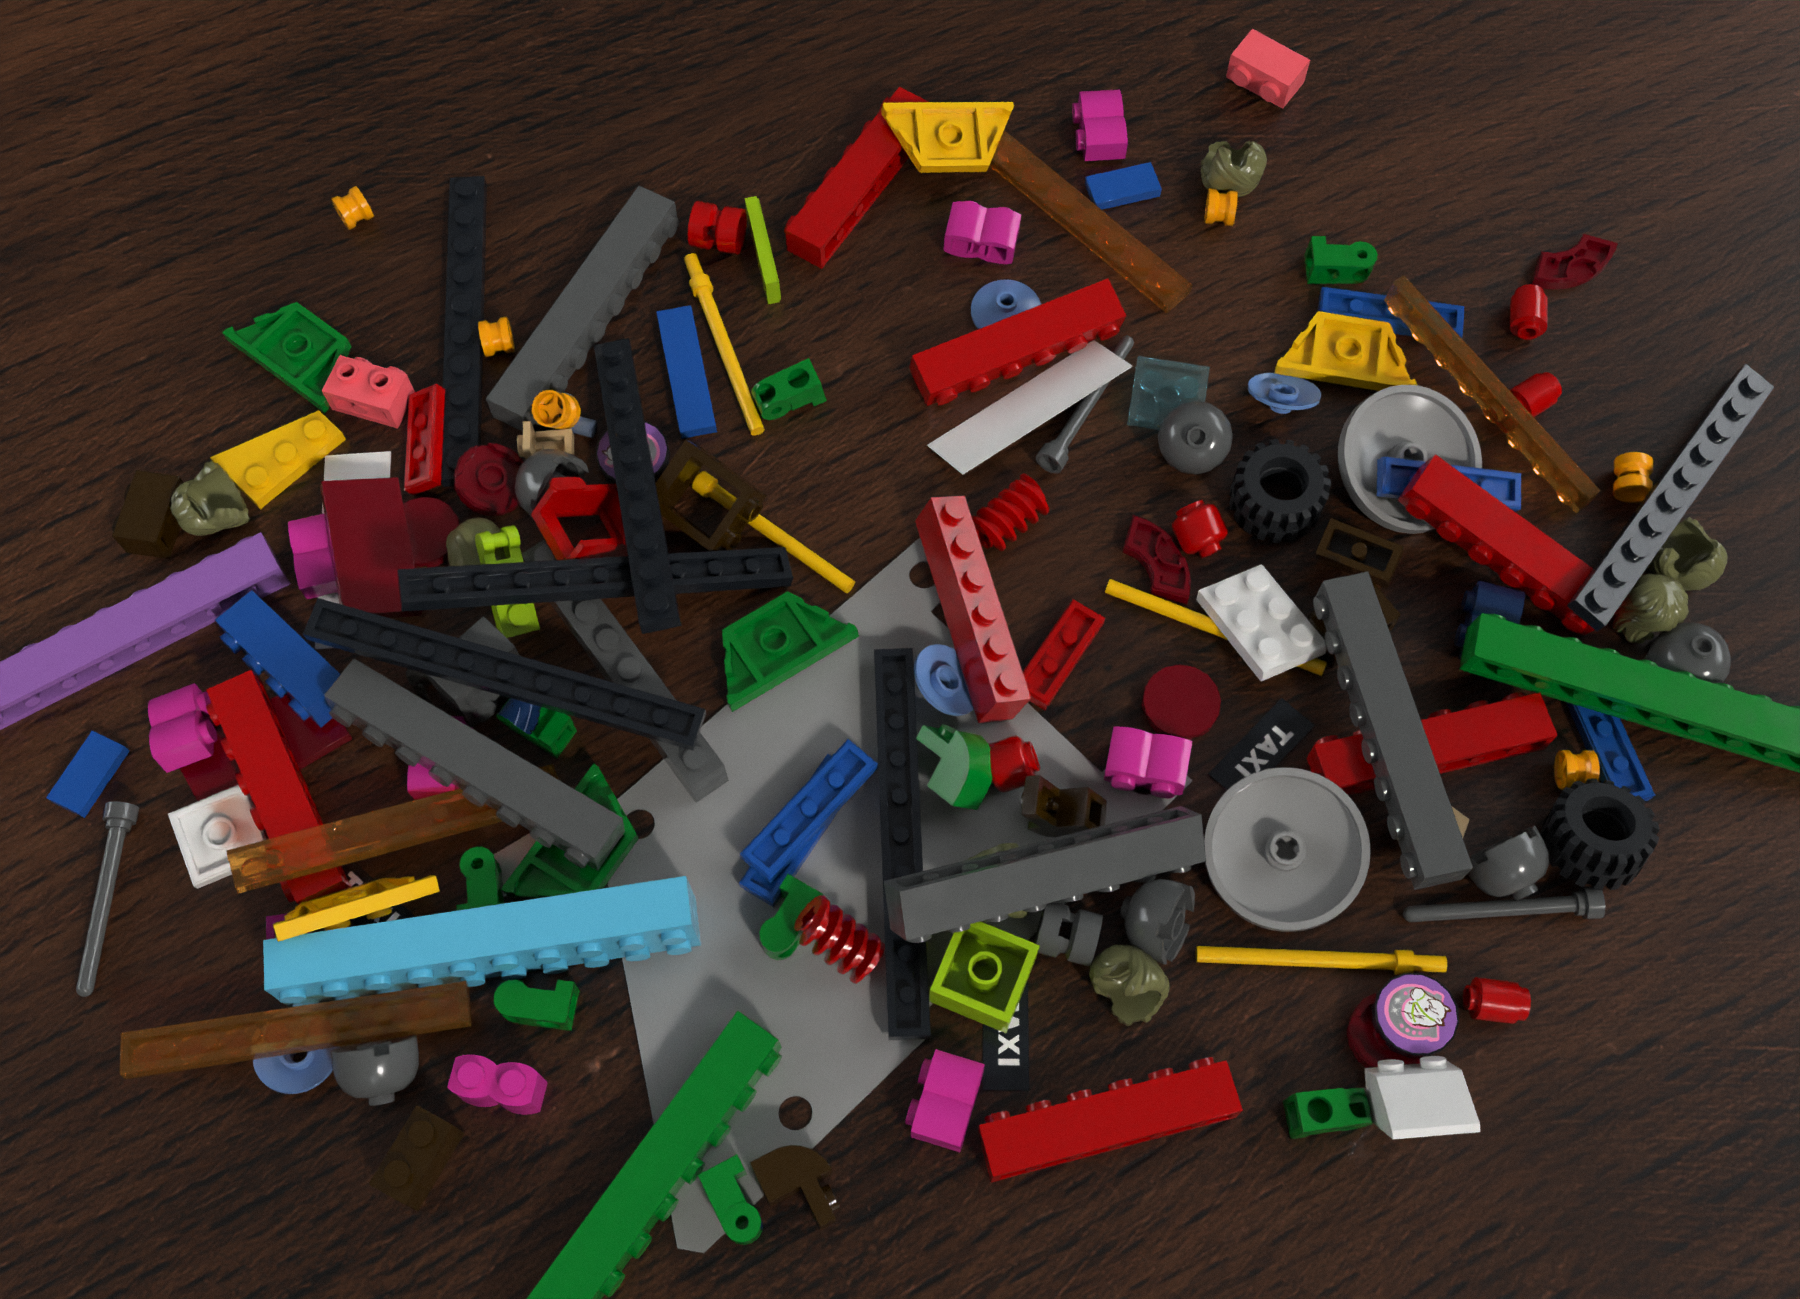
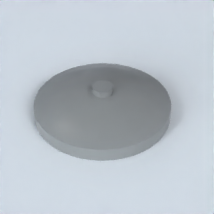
M1418 385L1391 386L1366 398L1347 418L1338 444V465L1341 479L1355 505L1368 518L1384 528L1409 534L1429 532L1435 530V528L1426 521L1410 515L1406 507L1397 501L1398 499L1377 496V460L1382 457H1392L1426 462L1436 454L1450 465L1482 468V455L1475 430L1460 408L1444 395Z
M1298 768L1266 769L1238 781L1223 794L1215 805L1208 820L1204 836L1205 867L1218 896L1234 913L1244 920L1273 931H1304L1334 919L1358 895L1365 882L1370 865L1369 834L1362 814L1356 804L1332 781L1319 774Z

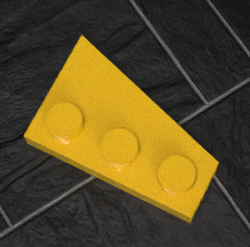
M318 410L214 455L210 459L214 463L219 464L228 473L234 484L259 509H262L344 442L346 438L342 431Z

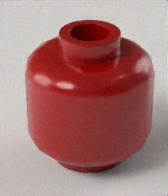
M1199 500L1176 512L1177 518L1172 523V529L1184 553H1199L1202 559L1222 549L1219 542L1226 538L1228 529L1218 508L1214 504H1205L1203 500Z
M1015 735L988 744L990 746L991 783L994 784L998 791L1007 793L1025 786L1026 776L1036 775L1035 772L1040 771L1038 757L1031 741L1024 742L1021 737Z

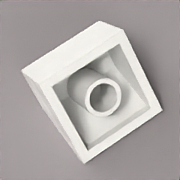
M1426 1056L1420 1058V1064L1404 1065L1402 1060L1388 1059L1378 1061V1067L1364 1068L1366 1093L1373 1123L1392 1139L1480 1132V1122L1463 1072L1460 1068L1447 1061L1445 1057Z

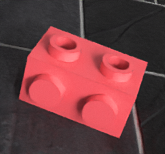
M1252 29L1231 54L1226 78L1233 81L1236 85L1257 94L1265 101L1271 102L1283 109L1303 85L1310 59Z
M342 355L337 359L322 389V393L332 410L397 429L409 407V395L415 392L407 374L401 369L392 366L384 368L374 365L361 357L353 359Z

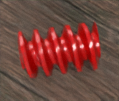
M1021 474L1019 480L1011 482L1008 489H1003L999 492L998 498L991 499L987 503V507L980 508L976 516H972L981 546L989 549L993 546L1001 552L1004 551L1006 544L1002 539L1003 537L1010 542L1017 540V535L1013 528L1020 533H1025L1028 531V526L1024 519L1034 525L1039 521L1036 511L1042 515L1049 513L1044 493L1037 482L1029 475Z
M819 895L810 901L795 921L794 930L803 931L799 944L807 946L815 940L812 954L819 956L827 949L828 951L824 958L827 965L834 964L840 958L837 972L845 974L853 968L849 977L853 984H857L872 972L883 956L885 944L881 942L879 936L875 933H868L865 925L856 924L854 917L849 914H843L842 909L838 905H830V901L826 896Z

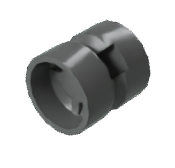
M1056 902L1046 904V908L1041 913L1034 941L1035 944L1040 945L1038 953L1055 958L1060 953H1064L1067 961L1090 967L1096 951L1103 915L1082 909L1073 914L1067 905ZM1060 926L1070 928L1067 939L1058 936Z

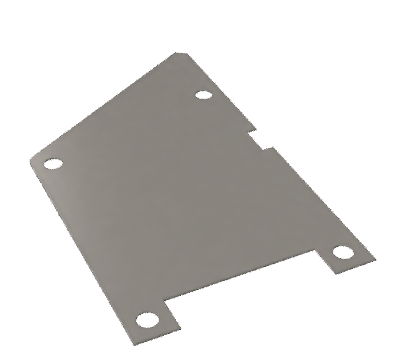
M920 538L830 615V617L845 625L848 622L855 625L858 629L859 637L734 712L731 711L727 704L702 725L700 733L723 762L728 782L696 803L663 759L617 799L626 816L635 810H645L653 816L655 825L650 835L643 839H638L608 881V887L686 876L696 898L701 946L691 947L692 951L686 954L669 955L667 951L650 953L651 957L642 961H627L625 957L622 958L653 1123H656L737 1011L779 1039L782 1047L779 1051L782 1058L778 1066L770 1076L767 1077L763 1074L753 1087L757 1093L750 1105L743 1112L737 1110L728 1122L731 1130L718 1148L711 1146L702 1158L705 1166L701 1173L737 1154L747 1175L737 1179V1182L747 1203L752 1206L765 1194L750 1162L783 1146L798 1145L813 1149L925 1040H889L885 950L873 971L857 984H853L849 979L853 968L845 974L837 972L840 958L832 965L825 963L824 958L828 951L827 949L819 956L812 954L815 940L807 946L799 944L795 952L784 960L772 959L765 954L762 948L759 931L766 920L776 915L785 899L780 897L773 908L739 885L740 880L750 867L740 858V853L810 780L827 754L832 756L849 739L878 763L874 649L913 648V663H915L918 654L930 645L941 644L955 649L949 628L931 612L940 604L935 585L929 588H919L909 578V573L913 566L922 562L928 563ZM914 676L917 736L923 725L940 728L941 724H944L958 731L981 735L988 744L1015 735L1021 737L1024 742L1031 741L1040 764V771L1035 772V774L1041 775L1059 789L1089 787L1107 800L1105 825L1162 811L1178 796L1174 795L1173 798L1165 799L1152 794L1142 795L1133 790L1123 791L1112 787L1110 782L1104 780L1105 770L1101 772L1029 703L1013 719L978 723L974 709L962 716H952L937 710L924 698ZM917 740L923 871L965 861L984 850L1002 843H1017L1020 847L1052 839V837L1042 836L1028 830L1029 820L1021 815L1020 799L1024 792V787L1002 793L991 783L978 810L952 806L927 786L941 757ZM877 769L840 808L795 875V878L823 893V896L829 899L830 905H838L842 909L843 914L853 916L856 924L865 925L868 933L877 934L881 942L885 944L879 770ZM1188 776L1186 777L1184 789L1193 781ZM1059 900V901H1055L1056 903H1060V904H1063V905H1065V904L1067 903V902H1063V901H1060V900ZM1042 910L1028 912L1025 918L1008 917L999 922H987L985 920L981 922L1029 940L1037 932ZM942 931L932 934L931 939L926 941L929 995L954 932ZM790 1097H802L809 1102L812 1108V1118L809 1124L800 1130L787 1129L779 1120V1108ZM697 1177L691 1185L685 1182L675 1196L679 1199V1202L671 1217L677 1248L705 1253L725 1232L699 1177Z

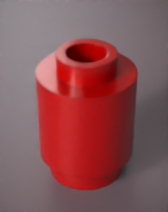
M1529 284L1517 288L1511 297L1510 331L1513 335L1524 340L1535 339L1544 334L1548 327V298L1541 287Z
M1549 372L1536 373L1506 392L1505 409L1512 418L1521 422H1528L1557 403L1558 398L1562 394L1561 384Z
M1475 977L1471 984L1466 985L1464 988L1463 1007L1469 1011L1472 1019L1515 1024L1518 1020L1525 1021L1528 1018L1531 997L1528 988L1520 987L1517 982Z

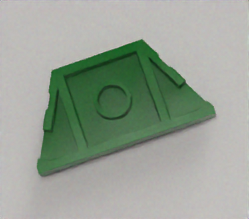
M295 302L280 308L275 313H266L253 318L256 324L238 331L230 327L222 332L228 342L325 413L329 409L330 405L323 395L322 389L339 356L348 357L352 346L345 336L301 304Z
M788 591L722 629L729 708L734 712L859 637L858 629L849 622L845 625L830 617L828 611L816 605L806 604L802 598Z
M593 763L575 790L622 817L625 833L598 871L588 865L585 868H580L564 856L565 851L553 844L548 848L536 841L501 888L504 894L509 897L537 899L602 889L608 883L639 838L597 765Z

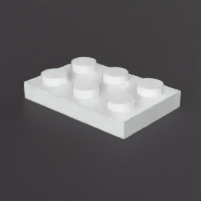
M1262 564L1198 590L1196 599L1261 682L1326 653L1327 646L1323 637Z

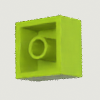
M981 921L972 923L968 930L953 933L931 986L929 1002L1007 1033L1037 958L1040 945Z

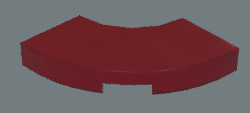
M1583 234L1578 244L1569 250L1557 253L1541 251L1531 284L1537 285L1542 289H1567L1582 285L1598 276L1611 260L1618 243Z
M1133 515L1122 553L1135 558L1146 569L1151 581V595L1187 604L1190 595L1191 579L1185 557L1181 555L1179 549L1172 542V537L1154 523Z

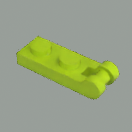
M515 525L502 527L498 533L491 534L489 531H485L475 535V543L481 565L523 562L520 550V535ZM503 547L506 558L496 560L495 549ZM534 603L491 606L496 627L506 638L540 630Z

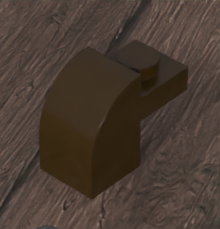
M1041 775L1026 776L1024 792L1021 795L1020 803L1022 808L1021 815L1029 820L1028 830L1042 836L1056 838L1105 825L1107 800L1089 787L1059 789Z
M789 1145L777 1148L750 1162L770 1207L802 1190L820 1230L836 1222L833 1211L840 1208L829 1184L820 1187L818 1182L830 1176L832 1169L828 1162L816 1151L804 1146Z

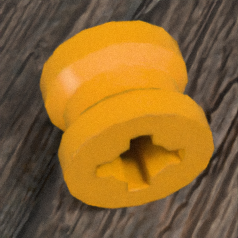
M357 186L350 188L347 195L343 197L335 196L331 199L335 210L348 230L355 228L358 221L362 219L370 220L374 217L369 204Z
M1209 188L1204 223L1213 224L1215 221L1223 222L1225 226H1233L1238 192L1230 190L1227 193H1219L1217 189Z
M507 316L500 317L497 322L489 323L486 320L478 321L479 336L486 357L493 356L497 351L515 352L512 330Z
M1559 750L1554 761V777L1559 789L1570 788L1572 783L1579 780L1586 783L1587 779H1597L1599 782L1600 766L1594 750H1583L1580 754H1573L1570 750Z

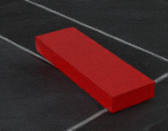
M438 384L409 395L404 491L412 495L441 485L445 388Z
M1072 599L1023 671L1031 696L1030 702L1043 710L1047 709L1103 626L1105 617Z

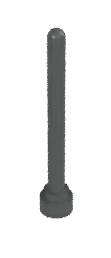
M1128 335L1123 336L1114 348L1113 353L1124 360L1134 345L1133 338ZM1110 381L1082 398L1057 438L1043 444L1036 455V461L1040 467L1054 474L1062 471L1069 459L1068 446Z
M110 801L105 804L102 820L106 822L105 828L109 831L76 986V992L81 997H87L94 991L125 834L130 832L131 826L137 823L139 807L134 804Z
M1592 886L1580 887L1578 891H1573L1571 896L1525 898L1517 901L1510 899L1408 906L1403 910V918L1408 922L1573 912L1575 916H1582L1583 919H1600L1605 915V898L1602 890H1593Z

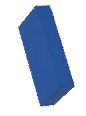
M1151 162L1085 177V187L1094 211L1156 198L1161 195L1162 189Z
M91 731L46 798L52 803L85 818L130 750L103 735Z

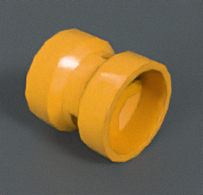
M545 390L540 392L533 400V417L538 424L544 427L558 430L570 429L578 423L580 418V405L569 394Z
M1628 452L1615 458L1614 474L1617 476V479L1613 483V495L1617 500L1628 503H1637L1644 500L1653 487V481L1649 478L1653 473V458L1650 455L1641 452Z

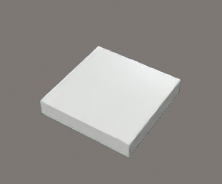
M239 785L168 813L191 881L197 889L270 859L265 849V844L270 843L265 829L260 831L255 825L250 813V809L255 807L250 794L246 796L243 794Z

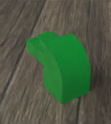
M941 724L940 728L923 725L916 739L941 757L927 786L952 806L978 810L992 782L990 746L981 735L958 731L948 725Z

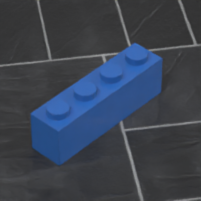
M251 590L215 619L225 632L220 636L224 644L234 654L241 650L246 655L242 658L243 662L257 676L264 672L269 677L265 680V683L280 699L287 694L292 699L288 703L289 707L303 721L310 717L321 728L332 719L329 714L331 709L324 695L341 674L258 595Z

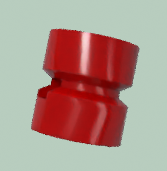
M696 201L692 207L688 224L689 245L708 250L715 245L719 252L740 254L747 228L746 210L731 206H725L722 210H719L718 206L714 203Z

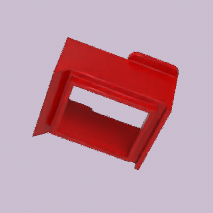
M579 477L552 478L549 482L550 487L532 511L531 516L555 559L569 560L628 556L617 485H586L585 481ZM599 515L611 538L580 540L575 548L557 517Z

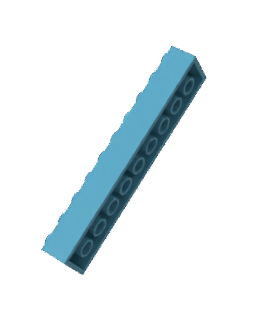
M681 876L307 933L279 942L276 938L263 940L264 990L281 1003H284L291 1009L293 1008V1011H315L319 1009V1004L335 1002V1005L350 1006L360 1003L363 997L376 996L377 999L383 1000L395 999L402 996V991L418 989L420 993H435L442 991L444 985L460 983V986L473 987L484 984L486 978L499 976L503 980H519L525 978L527 972L543 970L545 974H558L567 971L568 966L584 964L588 968L602 967L608 965L610 959L625 957L627 961H642L650 958V953L667 951L669 955L686 954L692 951L691 947L701 946L696 898L687 877Z

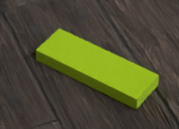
M757 196L745 198L747 220L767 303H778L781 300L780 284L760 201Z

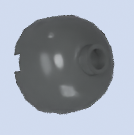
M1194 400L1181 403L1167 413L1160 424L1157 439L1161 454L1170 466L1180 472L1197 475L1210 472L1223 463L1231 450L1233 434L1231 424L1222 410L1209 402Z
M553 448L535 452L524 461L516 475L515 494L519 505L531 516L532 511L550 487L549 482L552 478L579 477L584 479V471L589 473L588 467L580 458L562 450Z
M1694 622L1678 623L1676 628H1673L1671 631H1662L1651 643L1649 651L1645 656V660L1655 662L1658 667L1675 672H1689L1694 674L1696 678L1711 683H1723L1729 674L1731 666L1728 644L1723 637L1711 627Z
M1535 825L1522 830L1523 833L1516 837L1511 835L1471 855L1472 858L1470 860L1473 868L1469 871L1468 875L1480 890L1487 895L1495 897L1512 894L1515 901L1538 891L1535 882L1546 874L1549 866V855L1544 840Z
M1156 879L1140 886L1133 896L1128 895L1122 904L1120 918L1125 920L1124 931L1130 945L1144 950L1159 963L1167 964L1166 960L1172 962L1182 948L1189 931L1190 924L1184 923L1186 910L1194 911L1195 892L1193 887L1177 881Z
M414 1034L375 1038L373 1042L364 1044L356 1042L331 1050L332 1069L336 1082L343 1092L354 1098H368L369 1106L395 1101L394 1093L407 1088L416 1076L419 1067L417 1036H414Z

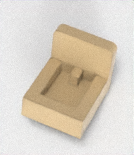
M523 421V435L517 436V449L520 457L527 459L537 451L553 448L574 455V434L572 428L535 432L531 421Z

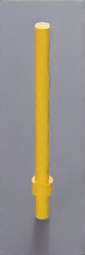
M694 253L688 254L684 257V262L691 278L689 280L690 288L694 297L699 298L749 431L753 436L759 435L764 432V427L712 296V283L709 276L704 274L697 255Z
M699 471L691 482L692 489L704 498L711 497L730 510L737 498L717 484L718 480L706 471ZM761 514L752 522H748L750 526L778 546L786 547L788 553L846 594L853 588L855 584L853 579Z
M1112 579L1107 584L1106 594L1228 640L1209 616ZM1315 658L1296 667L1322 676L1327 661Z
M1196 946L1195 960L1200 963L1393 970L1395 975L1414 973V971L1443 973L1447 971L1446 956L1414 955L1412 950H1394L1393 954Z

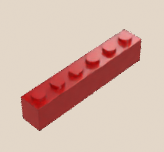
M899 87L891 98H885L883 103L929 101ZM883 103L875 118L865 123L861 135L855 143H850L846 147L842 159L835 168L831 167L826 172L823 183L819 188L809 193L799 213L796 216H791L785 225L784 233L786 234L787 251L821 269L909 158L882 116L881 108Z
M1107 278L912 355L909 369L926 406L936 402L938 405H944L958 397L957 394L969 389L971 392L980 391L986 388L991 383V380L1001 376L1004 379L1012 378L1020 374L1024 367L1035 363L1036 366L1045 365L1052 361L1056 354L1066 350L1068 353L1077 352L1086 347L1089 341L1100 338L1101 341L1110 339L1120 332V327L1127 315Z
M1436 454L1419 467L1397 500L1406 507L1410 515L1417 519H1422L1433 526L1443 539L1455 542L1468 552L1472 560L1488 566L1499 574L1500 579L1505 584L1525 592L1531 598L1534 605L1554 614L1562 620L1563 625L1570 631L1580 633L1582 636L1594 631L1589 624L1567 607V604L1593 570L1592 567Z
M965 496L931 497L915 520L977 721L978 723L1013 719L1031 700V696Z
M251 669L206 689L211 703L206 705L207 712L214 725H221L226 737L220 739L221 745L229 760L235 759L240 772L235 774V778L245 796L251 795L255 805L254 808L250 809L252 819L260 831L265 829L270 843L265 844V849L272 864L275 867L281 866L285 879L280 880V884L290 903L295 901L297 904L351 888L262 680Z
M1516 692L1505 696L1500 702L1488 704L1486 700L1477 701L1466 706L1464 710L1451 713L1450 709H1442L1433 712L1427 719L1421 720L1440 774L1544 750L1558 736L1540 692L1525 695L1524 692ZM1360 729L1354 732L1353 736L1339 739L1337 735H1330L1315 742L1307 757L1311 772L1332 781L1347 795L1375 789L1374 780L1376 775L1372 763L1368 764L1363 756V737Z
M1213 1057L1203 1058L1189 1063L1190 1070L1174 1074L1172 1068H1165L1148 1074L1149 1080L1133 1084L1131 1078L1123 1079L1107 1085L1109 1091L1092 1095L1091 1089L1081 1090L1067 1095L1068 1102L1052 1106L1050 1100H1043L1027 1105V1112L1010 1117L1009 1111H1001L984 1117L986 1123L979 1125L978 1135L991 1183L1236 1118L1243 1109L1227 1060L1214 1063Z

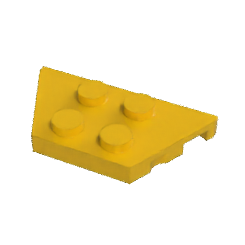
M1013 102L883 103L881 113L919 173L987 172L1014 104Z
M1318 311L1311 319L1306 330L1298 335L1285 356L1277 361L1274 374L1376 391L1396 385H1417L1415 379H1410L1405 368L1407 360L1402 349L1396 344V335L1390 323Z
M429 875L416 881L414 876L381 878L302 902L295 907V910L290 911L284 916L285 921L273 924L276 939L279 942L324 928L325 931L346 928L351 925L350 919L366 915L367 919L386 916L392 913V906L440 892L435 875Z

